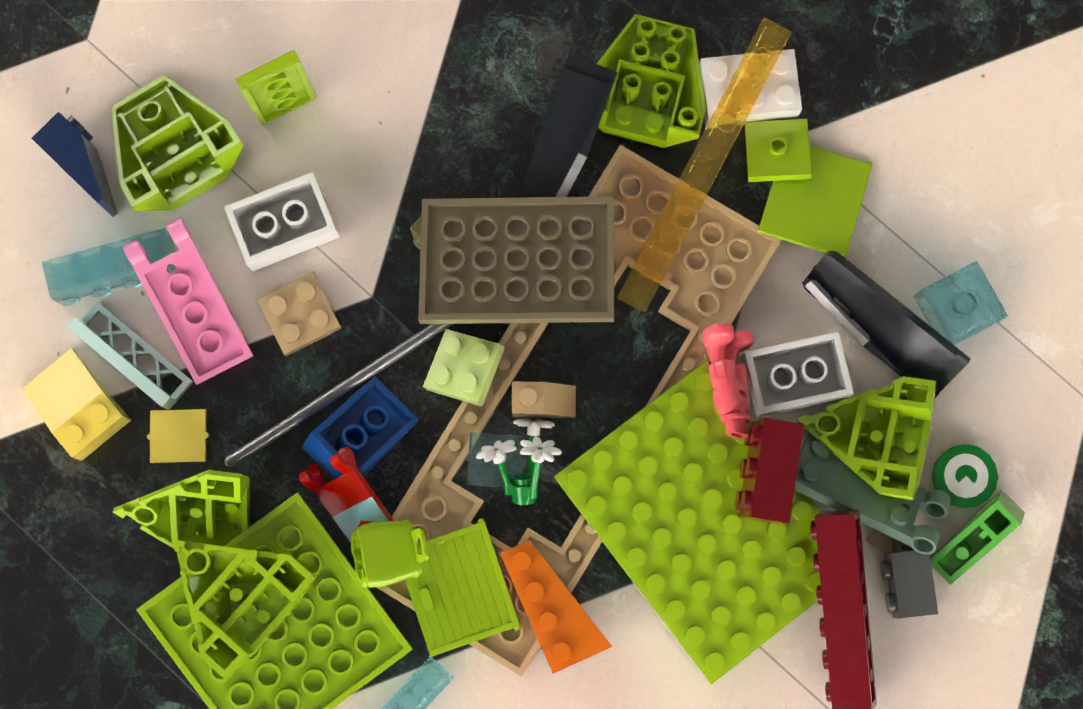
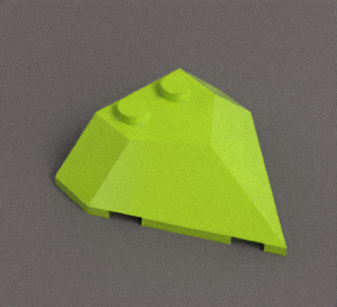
M903 376L893 380L891 385L878 390L870 389L829 405L822 412L811 416L806 414L796 418L799 424H804V428L880 495L913 500L920 485L932 426L936 381Z
M207 470L117 506L112 512L121 518L127 515L141 524V530L173 549L172 539L224 546L251 526L250 479L248 476L239 473Z
M172 539L181 568L180 575L192 624H194L197 634L200 657L226 680L262 646L298 605L316 577L292 555Z

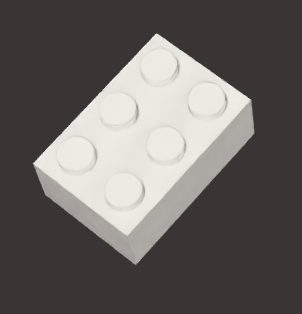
M794 49L701 58L699 65L706 106L704 116L705 129L745 125V122L797 119L802 111Z
M313 172L224 207L246 265L252 272L340 238L318 180Z
M839 331L746 351L740 357L742 364L746 365L749 372V396L755 419L847 399L854 394Z

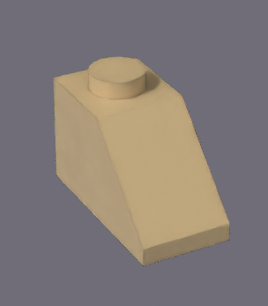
M512 381V418H576V386L550 382Z

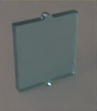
M470 432L469 456L466 457L468 462L467 485L504 487L498 465L493 460L485 462L484 458L476 459L477 454L482 452L481 448L483 446L494 447V443L498 440L502 443L508 440L515 442L513 446H516L517 450L505 453L506 460L504 461L510 481L512 482L516 474L523 472V465L526 464V460L520 454V450L524 448L520 444L524 440V436Z

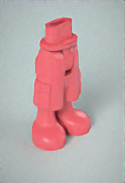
M731 324L711 325L703 330L702 335L703 343L708 351L711 362L708 369L714 390V407L717 408L718 413L721 415L719 417L721 422L726 424L727 436L737 439L748 437L747 424L751 423L749 372L745 364H738V357L740 352L749 349L753 345V333L750 331L734 332V327Z

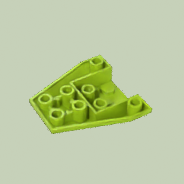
M635 14L597 62V65L618 72L598 128L606 134L662 148L698 139L706 106L695 30Z

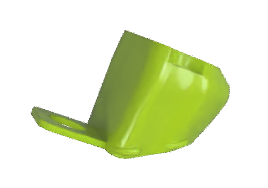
M408 519L364 524L356 528L351 535V552L354 558L355 572L362 587H384L411 577L417 578L421 574L420 563L429 559L423 528L414 530L412 522ZM418 538H420V541H421L422 553H421L420 548H419Z

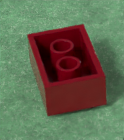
M762 418L753 421L751 427L747 426L748 437L744 438V445L748 446L747 459H742L739 471L740 478H744L742 491H737L735 498V510H739L738 518L774 524H790L804 424Z

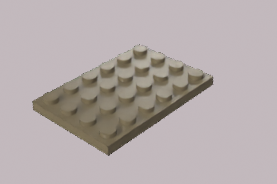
M614 196L422 199L419 323L614 322Z

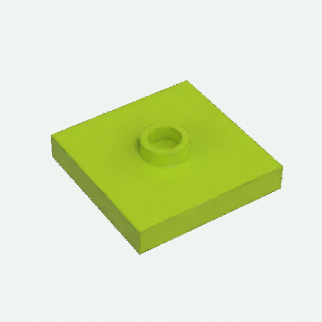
M807 119L745 122L748 182L811 179L812 171Z

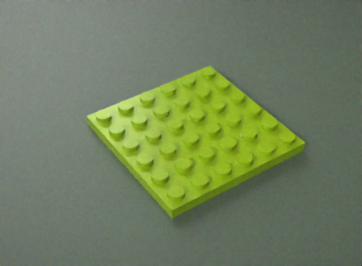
M299 492L224 545L226 547L292 555L316 577L298 605L262 646L228 679L225 680L200 657L195 626L192 624L181 577L136 609L209 709H333L413 650L371 590L367 587H362L354 567Z

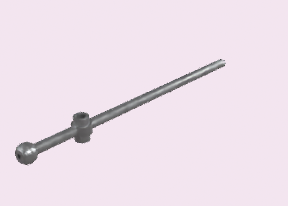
M453 324L428 325L228 455L224 460L225 465L230 468L235 467Z

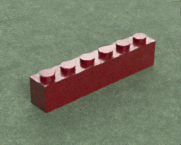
M820 511L814 516L815 520L811 521L810 531L812 540H817L818 553H814L813 563L815 572H820L821 585H817L816 596L818 605H823L824 617L820 618L819 629L821 637H826L827 650H823L822 653L823 667L829 670L830 681L826 682L825 685L826 700L832 703V709H874L877 704L860 511Z

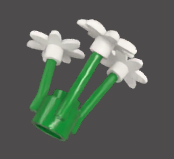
M529 418L516 419L513 421V424L527 427V435H530L529 440H522L520 442L524 447L520 450V454L528 455L527 473L516 474L514 480L510 481L504 461L506 460L505 453L517 450L516 446H513L515 444L513 440H508L504 443L498 440L494 443V447L483 446L481 448L482 452L477 454L476 459L484 458L485 462L493 460L498 465L504 483V495H511V501L514 504L530 505L535 503L538 498L537 487L541 462L545 460L553 462V455H560L562 451L553 447L555 445L553 440H547L542 444L541 439L537 437L540 436V427L552 428L555 426L553 422L541 419L533 421Z

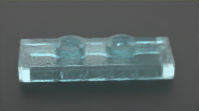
M429 657L382 709H426L454 677L433 657Z

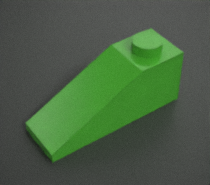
M1003 490L999 491L930 558L931 566L951 585L1021 525L1025 512Z

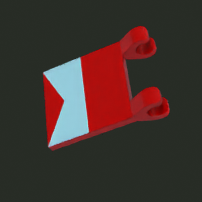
M349 447L341 448L338 453L330 458L331 465L344 473L343 475L325 484L323 471L317 464L309 466L308 471H304L299 475L301 483L316 493L350 543L352 532L356 528L372 522L393 521L391 515L358 470L354 453Z

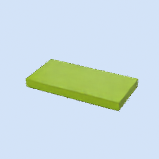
M295 50L235 79L261 125H265L317 98Z

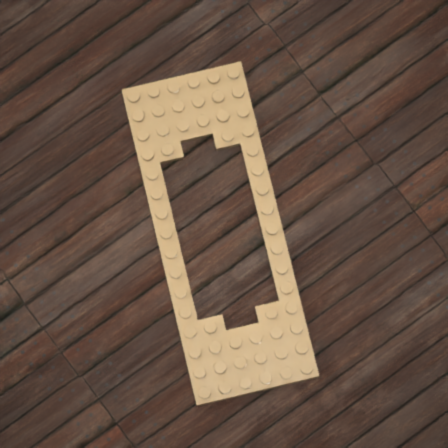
M620 145L588 196H614V287L627 266L670 290L658 313L690 331L648 401V405L707 360L709 363L708 351L703 343V330L715 324L733 323L776 251L781 239L759 233V225ZM510 323L499 341V344L505 349L483 406L462 401L392 515L393 521L408 519L412 522L414 530L422 527L426 541L473 525L472 521L484 501L452 481L548 323ZM581 514L562 547H559L530 528H527L518 545L530 540L566 588L572 593L602 541ZM489 534L521 629L515 631L513 628L475 641L469 645L522 677L540 644L500 553L511 549V547ZM405 580L384 587H377L415 611Z

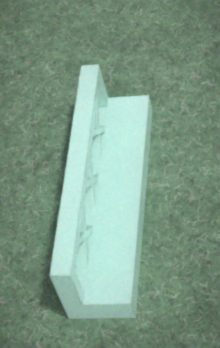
M98 301L82 320L74 317L66 326L166 410H170L193 383L189 377ZM101 312L108 318L109 332L96 333L88 325ZM114 324L118 326L121 330L114 331ZM128 335L131 337L132 351L118 352L115 349V336ZM102 337H109V343ZM137 343L145 350L138 351ZM152 355L155 358L156 371L142 372L139 369L138 356ZM133 356V363L125 357ZM161 363L169 370L161 371ZM175 374L183 382L170 396L162 389V375ZM156 376L157 384L149 377Z

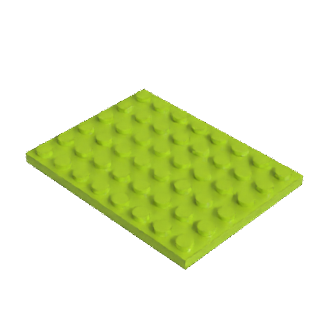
M706 360L553 477L708 683L712 685L817 602L816 589L817 585H821L820 572L816 573L814 570L813 557L814 553H818L817 540H812L810 525L811 521L815 520L814 516L821 510L812 498L794 490L790 524H774L738 518L739 510H735V498L737 491H742L744 478H740L739 471L742 459H747L748 446L744 445V438L737 439L727 436L726 424L721 422L719 418L721 415L718 413L717 408L714 407V390L708 369L710 364ZM751 420V423L747 424V426L751 427L753 421Z

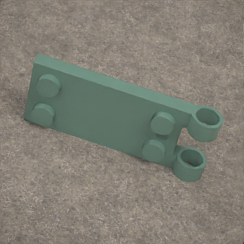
M808 434L800 451L794 490L837 511L859 510L861 523L912 547L913 550L920 554L929 555L936 551L940 539L939 532L929 525L915 526L913 524L918 510L923 511L927 516L934 519L945 518L951 505V498L947 493L941 490L927 491L918 487L913 500L880 495L813 435Z

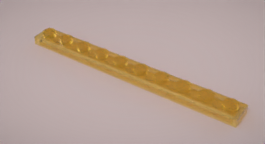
M765 17L762 19L616 299L643 313L646 312L792 31Z

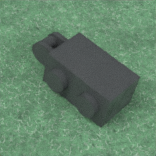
M891 537L893 553L884 554L885 561H881L882 577L884 580H888L889 593L885 594L887 611L889 613L892 612L893 618L897 619L938 614L930 554H920L913 550L912 547H910L911 551L902 552L901 542Z

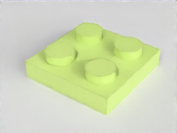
M445 329L423 387L427 391L483 406L505 348L499 343Z

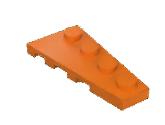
M530 540L500 553L553 674L612 647Z

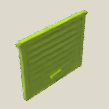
M810 146L811 179L773 181L758 232L823 253L836 251L846 258L873 163L871 161L865 163Z
M484 518L479 519L477 524L426 541L429 559L420 563L421 574L417 578L411 577L405 579L430 657L513 628L515 631L521 629ZM419 543V548L422 553V545L421 543Z

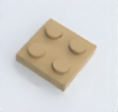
M314 272L257 299L285 356L342 329Z

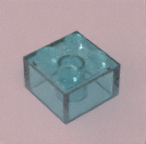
M977 261L923 288L913 296L929 325L954 346L1008 317L1007 312Z

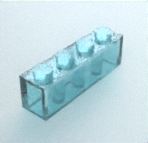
M163 228L42 262L50 298L59 304L62 303L63 306H68L81 302V297L89 295L102 297L112 292L111 289L123 286L124 289L140 286L142 283L128 260L123 245L138 239L152 264L175 252L170 233ZM169 264L167 271L170 273L175 272V265Z

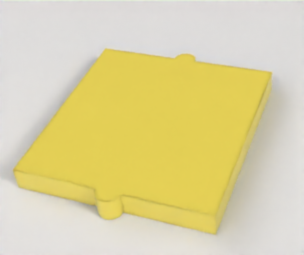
M206 409L150 411V433L147 435V439L150 440V463L206 462L207 439L210 437L209 433H207Z

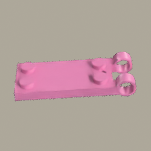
M179 217L166 224L172 239L179 249L178 251L151 264L144 247L138 239L123 245V249L197 385L253 357L254 354L198 251L186 224ZM169 264L175 265L176 271L174 273L167 271Z

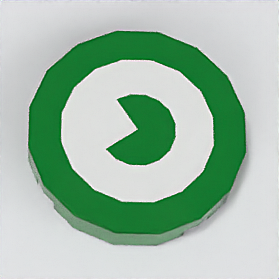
M963 444L949 448L938 457L934 463L932 478L935 490H941L950 496L951 506L969 508L979 506L989 500L996 490L998 473L996 464L987 452L980 447Z

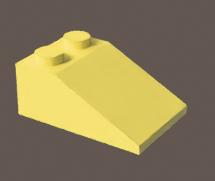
M72 348L22 388L51 433L74 459L83 461L131 421L125 411Z

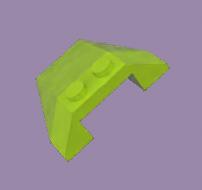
M165 75L111 106L119 183L134 211L176 210L227 179L244 146L226 118Z

